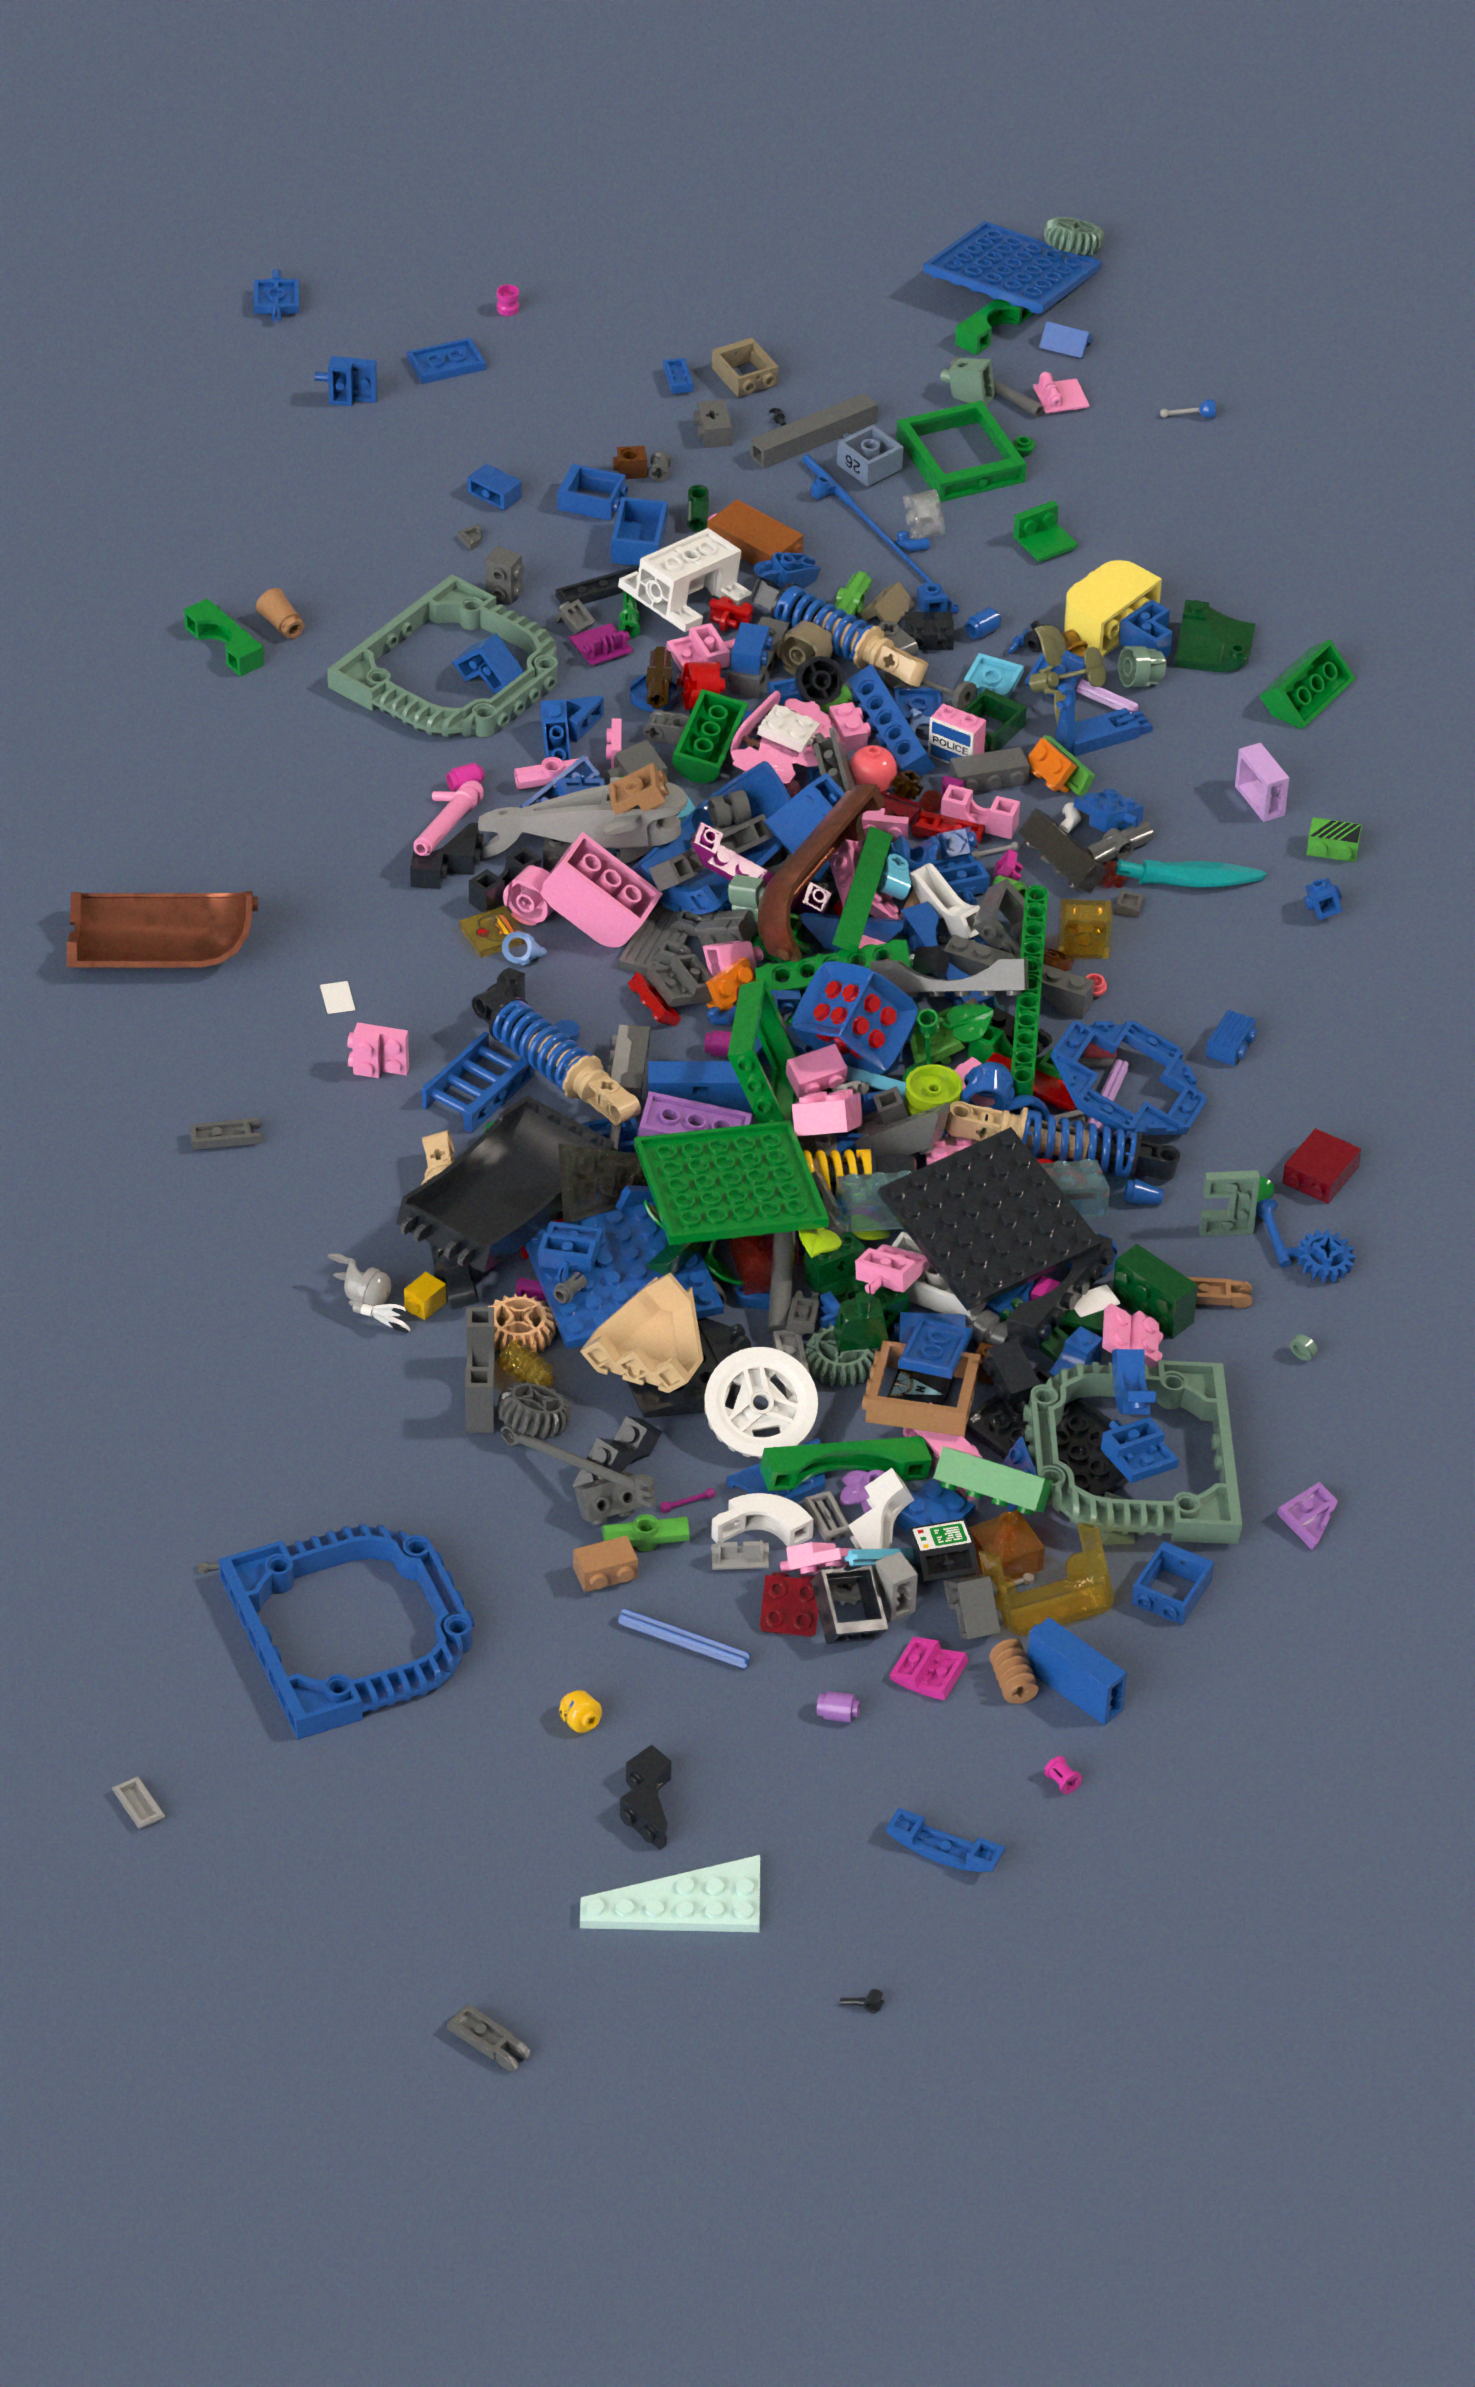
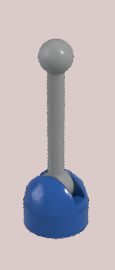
M1214 399L1205 400L1200 404L1199 408L1169 411L1162 409L1160 416L1166 418L1168 415L1199 412L1203 417L1215 418Z

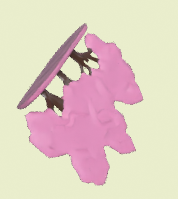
M775 691L742 723L733 738L730 753L734 759L733 765L744 771L762 761H767L780 777L783 784L791 782L796 774L792 764L797 763L811 767L818 765V761L814 755L813 745H807L805 750L800 753L763 736L761 740L751 739L758 732L765 715L769 714L775 704H779L780 692ZM796 698L785 701V707L819 722L820 725L817 733L820 732L825 738L830 737L829 728L833 727L830 724L831 720L827 714L820 711L818 704L814 701L802 702ZM747 743L748 747L741 749ZM753 745L757 746L759 750H755Z

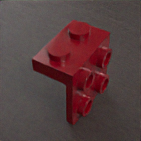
M781 1572L765 1575L760 1630L767 1633L805 1637L815 1636L819 1613L811 1580L815 1576L801 1575L800 1578L789 1577V1574Z

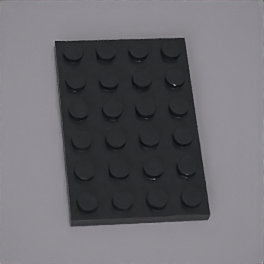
M1039 1365L1033 1369L1041 1384H1046L1050 1377L1051 1379L1054 1377ZM996 1394L970 1412L966 1431L1001 1458L1005 1459L1020 1436L1023 1437L1026 1447L1030 1445V1442L1025 1441V1427L1028 1425V1421L1023 1420L1024 1405H1029L1030 1399L1006 1407L1002 1398L1000 1399ZM1077 1398L1064 1405L1062 1421L1056 1426L1058 1459L1072 1470L1077 1487L1092 1495L1103 1497L1106 1491L1114 1493L1129 1481L1101 1450L1103 1432L1112 1430L1109 1428L1112 1420L1083 1398Z

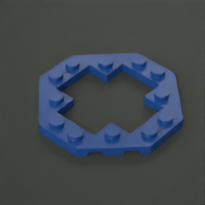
M1072 1021L1050 1055L1076 1108L1088 1117L1099 1121L1105 1126H1109L1113 1131L1122 1129L1125 1136L1127 1131H1140L1142 1135L1187 1134L1207 1102L1204 1092H1200L1196 1086L1197 1079L1191 1067L1186 1066L1182 1059L1184 1054L1181 1048L1136 1021H1125L1124 1025H1114L1113 1021H1094L1093 1025H1084L1082 1021ZM1123 1041L1131 1048L1152 1058L1155 1062L1166 1066L1159 1081L1168 1088L1180 1093L1168 1114L1144 1101L1138 1112L1134 1114L1091 1089L1099 1074L1078 1062L1090 1042L1114 1054Z

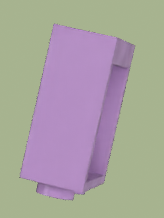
M1261 743L1240 748L1235 787L1263 822L1285 816L1289 777Z

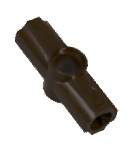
M657 646L656 649L651 651L650 665L647 666L646 700L647 704H650L653 709H662L664 705L668 704V692L671 689L672 655L671 651H668L664 646Z

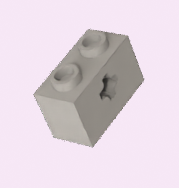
M901 1552L885 1556L876 1561L875 1577L884 1613L890 1622L914 1613L916 1607L918 1574Z

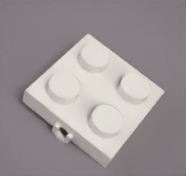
M775 704L769 714L765 715L757 734L802 753L807 745H812L815 738L814 735L817 733L820 723L814 721L809 716H802L785 706Z

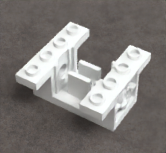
M709 528L640 559L639 572L635 571L620 578L618 587L684 632L689 631V628L702 625L703 616L686 605L689 594L705 586L709 589L711 595H716L719 598L722 596L728 597L733 601L734 605L740 606L744 602H751L749 598L752 593L737 583L742 550Z

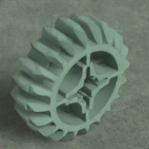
M1065 216L1062 218H1051L1044 230V241L1049 246H1053L1054 249L1068 252V254H1081L1083 256L1086 254H1096L1100 251L1104 241L1103 230L1099 226L1079 218H1068Z
M829 1324L827 1329L820 1327L818 1333L812 1334L811 1339L808 1340L805 1355L813 1378H820L822 1384L830 1382L831 1387L835 1384H840L842 1388H844L845 1384H850L852 1387L855 1386L856 1382L864 1384L865 1379L870 1378L871 1366L874 1364L875 1351L878 1348L838 1352L833 1333L834 1326Z

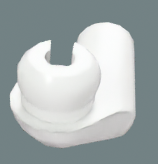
M1074 803L1065 804L1062 810L1066 819L1058 827L1066 835L1082 818L1080 810L1073 807Z

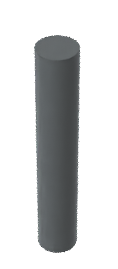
M796 1231L774 1233L767 1329L772 1335L773 1331L787 1330V1319L791 1307Z

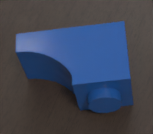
M1080 1326L1065 1341L1061 1355L1048 1373L1055 1376L1060 1373L1061 1369L1065 1367L1066 1369L1073 1368L1078 1363H1082V1365H1091L1092 1362L1099 1363L1101 1361L1103 1338Z

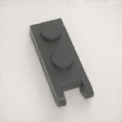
M259 1118L189 1124L192 1150L259 1144L263 1142L262 1133H252L251 1129L261 1127V1120Z

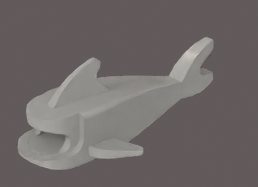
M612 777V778H610V783H612V782H614V781H616V780H618V779H620V778H619V777ZM668 782L666 786L669 795L665 796V802L658 808L642 812L639 805H636L634 809L627 813L622 812L615 815L611 808L609 785L573 792L523 808L507 807L495 809L480 816L478 821L479 831L498 833V835L483 844V859L506 850L518 839L522 832L567 843H573L583 832L603 848L619 849L620 852L616 858L626 864L644 855L652 847L669 843L680 836L682 832L681 822L676 814L687 807V795L679 786Z

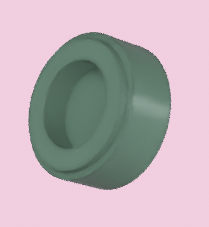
M1297 1334L1290 1342L1292 1353L1304 1361L1311 1360L1318 1351L1314 1341L1303 1334Z

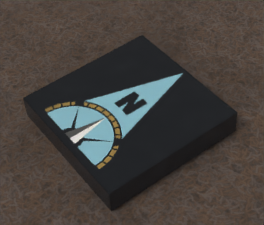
M898 1369L887 1397L944 1405L953 1383V1377L949 1379L916 1371Z

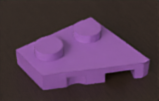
M1318 1482L1279 1507L1277 1515L1313 1551L1323 1535L1338 1500Z

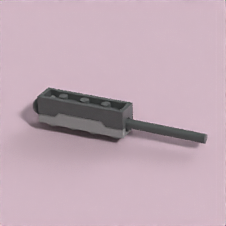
M635 1024L619 1025L618 1035L613 1034L607 1073L621 1087L636 1096L641 1106L650 1049V1027L637 1026ZM612 1123L609 1140L615 1142L609 1155H616L618 1152L622 1123L619 1125Z

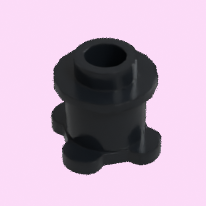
M1037 620L1031 623L1032 631L1025 634L1024 643L1031 651L1042 652L1039 636L1034 629L1045 625Z

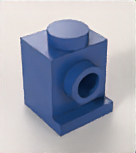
M925 582L921 586H917V604L921 612H947L948 596L944 593L940 583ZM937 603L938 607L929 608V604Z

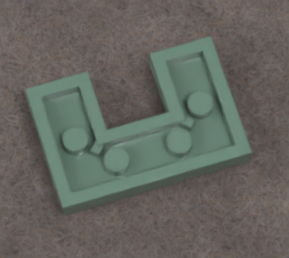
M1258 1170L1205 1172L1204 1199L1229 1198L1228 1209L1201 1210L1200 1237L1253 1235L1260 1181Z

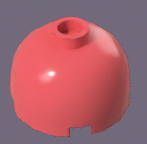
M875 745L862 747L854 753L849 762L855 785L876 784L880 788V792L892 787L893 779L897 775V763L891 752L887 749Z

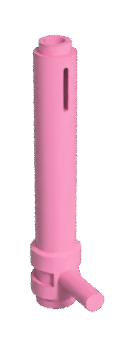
M464 782L456 792L434 791L432 793L433 801H449V803L414 841V850L418 855H429L466 813L471 812L483 799L484 791L479 782Z

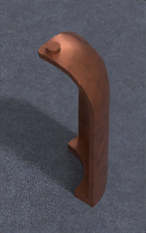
M876 784L856 785L852 790L847 791L768 882L758 904V931L761 941L769 954L794 962H798L802 957L790 925L792 901L845 840L860 842L865 837L862 825L863 813L881 810L885 805Z
M253 891L238 893L71 892L70 925H75L74 932H69L67 940V967L201 968L221 964L236 954L249 936L253 912H258V896H253Z

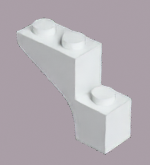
M925 864L909 873V878L920 904L927 901L930 903L939 918H944L951 937L955 935L970 939L979 934L973 927L980 909L979 905H969L962 901L933 864Z
M891 1468L865 1486L870 1496L866 1500L872 1509L848 1525L853 1533L850 1539L857 1549L892 1548L895 1519L908 1504L914 1501L903 1480Z

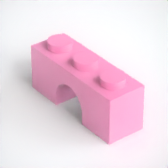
M949 784L941 801V815L985 825V833L1012 839L1019 824L1020 801L996 796L991 808H982L974 802L972 797L973 790Z

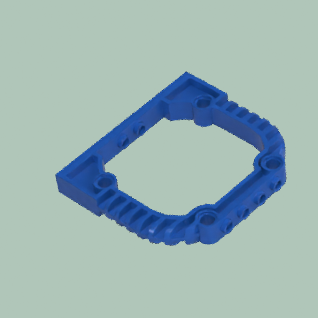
M359 1524L355 1528H350L349 1526L342 1527V1530L337 1532L331 1530L326 1532V1535L320 1537L314 1535L310 1537V1540L304 1542L297 1540L294 1541L293 1545L287 1547L283 1540L218 1559L219 1578L297 1740L363 1720L362 1712L368 1710L373 1712L381 1706H393L397 1701L403 1700L406 1702L411 1700L413 1696L420 1695L422 1697L427 1695L428 1691L439 1689L445 1681L454 1676L456 1669L461 1664L463 1653L469 1651L472 1647V1627L475 1625L473 1615L470 1610H465L463 1596L459 1590H455L451 1572L449 1570L445 1571L441 1553L439 1551L435 1552L429 1539L423 1535L409 1536L400 1530L397 1534L387 1530L383 1525H377V1528L367 1527L366 1524ZM370 1558L389 1561L393 1563L396 1571L402 1577L418 1582L436 1617V1646L427 1655L413 1662L352 1680L347 1675L339 1673L329 1676L326 1680L310 1678L299 1673L287 1676L281 1664L280 1651L277 1646H272L271 1644L272 1638L267 1625H262L256 1613L261 1610L263 1604L273 1592L284 1593L289 1591L293 1587L295 1578L350 1561Z

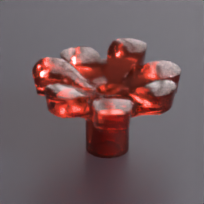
M1108 861L1103 869L1096 870L1094 875L1096 877L1095 883L1097 885L1104 884L1106 888H1111L1113 884L1115 887L1121 888L1123 887V881L1127 880L1126 876L1116 875L1115 861Z

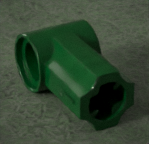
M694 485L688 490L687 527L691 528L693 532H700L707 528L709 490L703 485Z

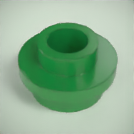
M1020 436L1012 442L1021 457L1030 456L1035 449L1034 440L1027 436Z

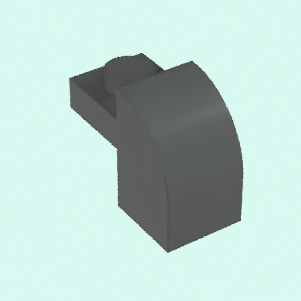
M897 1086L873 1095L878 1110L862 1116L863 1125L857 1127L859 1134H865L868 1131L909 1117Z

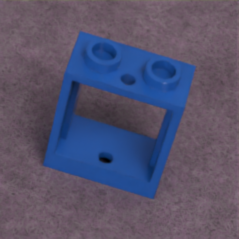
M572 464L557 491V510L611 521L615 512H618L621 497H627L628 485L625 484L626 475ZM579 488L608 493L611 496L609 499L580 494L577 491Z
M1163 1541L1133 1586L1132 1604L1183 1625L1212 1581L1214 1561ZM1162 1570L1195 1583L1183 1602L1151 1589V1586Z

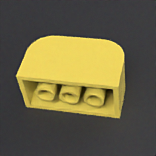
M1115 560L1103 564L1068 590L1064 632L1073 629L1080 642H1087V648L1096 647L1102 657H1104L1120 645L1119 632L1122 619L1150 600L1160 604L1162 579L1132 562Z

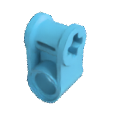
M896 854L888 856L887 864L884 870H882L878 886L879 892L901 900L906 898L911 886L909 865L903 857Z

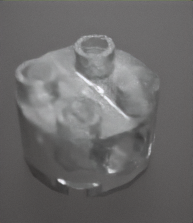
M936 489L903 496L905 509H909L908 513L905 514L907 526L913 527L910 528L912 539L933 538L945 535L944 517L940 510L941 504Z

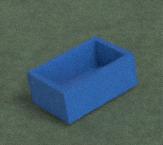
M621 497L611 539V563L638 566L642 557L662 549L668 524V501Z

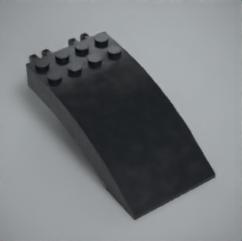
M527 1096L499 1113L498 1119L452 1164L434 1178L402 1197L396 1224L400 1226L399 1230L405 1235L412 1233L414 1234V1240L418 1242L426 1240L429 1244L444 1250L443 1255L446 1258H458L457 1264L463 1267L470 1264L474 1269L485 1273L529 1242L562 1211L609 1154L615 1142Z

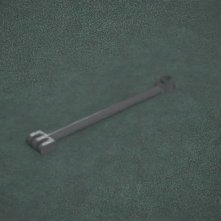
M505 1425L501 1429V1432L509 1430L501 1435L509 1446L516 1444L526 1445L636 1492V1500L647 1507L656 1505V1498L653 1497L655 1495V1488L652 1487L654 1486L653 1477L642 1473L632 1479L528 1434L522 1435L520 1431H513L511 1426Z

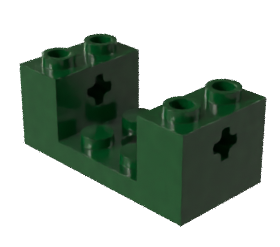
M851 1231L839 1236L842 1244L837 1250L824 1252L813 1258L805 1250L804 1281L813 1292L819 1293L820 1300L822 1294L830 1291L841 1304L843 1301L855 1300V1295L859 1292H866L865 1286L868 1282L856 1279L855 1261L865 1252V1246ZM880 1287L871 1295V1298L880 1299L887 1335L889 1336L894 1333V1323H900V1312H909V1296L905 1291L897 1292L886 1287Z

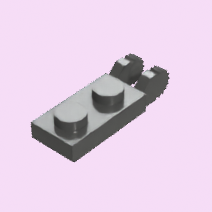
M796 1291L795 1297L792 1298L786 1331H792L799 1335L814 1334L819 1311V1293L813 1292L811 1299L803 1298L802 1291Z
M466 2004L447 2022V2030L492 2060L496 2059L498 2064L509 2072H514L518 2068V2062L512 2055L504 2051L507 2047L513 2055L518 2056L522 2060L527 2059L531 2054L529 2048L515 2038L513 2033L469 2004Z

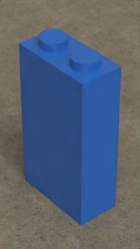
M1050 1617L1041 1624H1036L1031 1629L1027 1657L1034 1676L1104 1726L1123 1711L1127 1672Z

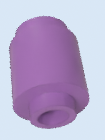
M834 1691L819 1694L817 1716H823L824 1720L852 1723L854 1717L858 1718L860 1700H856L855 1694Z

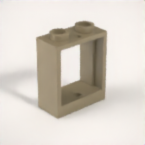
M752 337L712 350V369L738 398L778 385V365ZM751 362L758 371L739 376L733 368Z

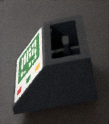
M965 1518L909 1528L919 1584L968 1576L979 1572L975 1545Z

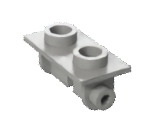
M763 1540L743 1542V1546H738L737 1542L717 1541V1544H712L711 1547L712 1570L769 1568V1544L763 1543Z

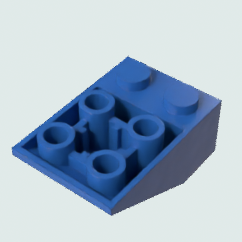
M825 773L807 785L764 823L792 855L845 793L829 774Z

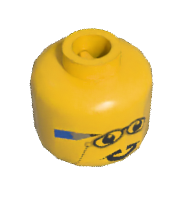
M577 1690L564 1696L560 1704L559 1715L561 1720L575 1732L585 1733L598 1725L602 1717V1708L600 1703L586 1691Z

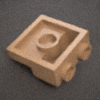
M653 762L610 783L611 808L615 815L622 812L627 813L634 809L636 805H639L642 812L649 809L654 810L665 802V796L669 795L666 786L668 780L663 770H658Z

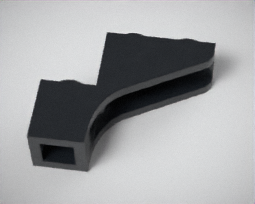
M469 823L444 847L432 851L427 856H420L413 852L410 866L411 887L441 889L442 879H447L448 873L474 875L475 865H480L481 850H478V848H482L484 843V834L479 833L478 823Z
M626 1416L614 1440L597 1437L586 1459L622 1473L636 1458L643 1455H651L662 1431L642 1418ZM581 1469L572 1486H579L602 1478Z
M651 1744L626 1762V1782L632 1790L620 1798V1817L627 1826H631L639 1832L647 1843H652L656 1848L662 1850L667 1845L665 1833L667 1831V1821L658 1792L671 1780L672 1761Z

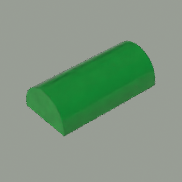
M704 689L701 690L673 753V765L681 776L697 783H708L718 777L730 750L733 738L746 713L748 703Z

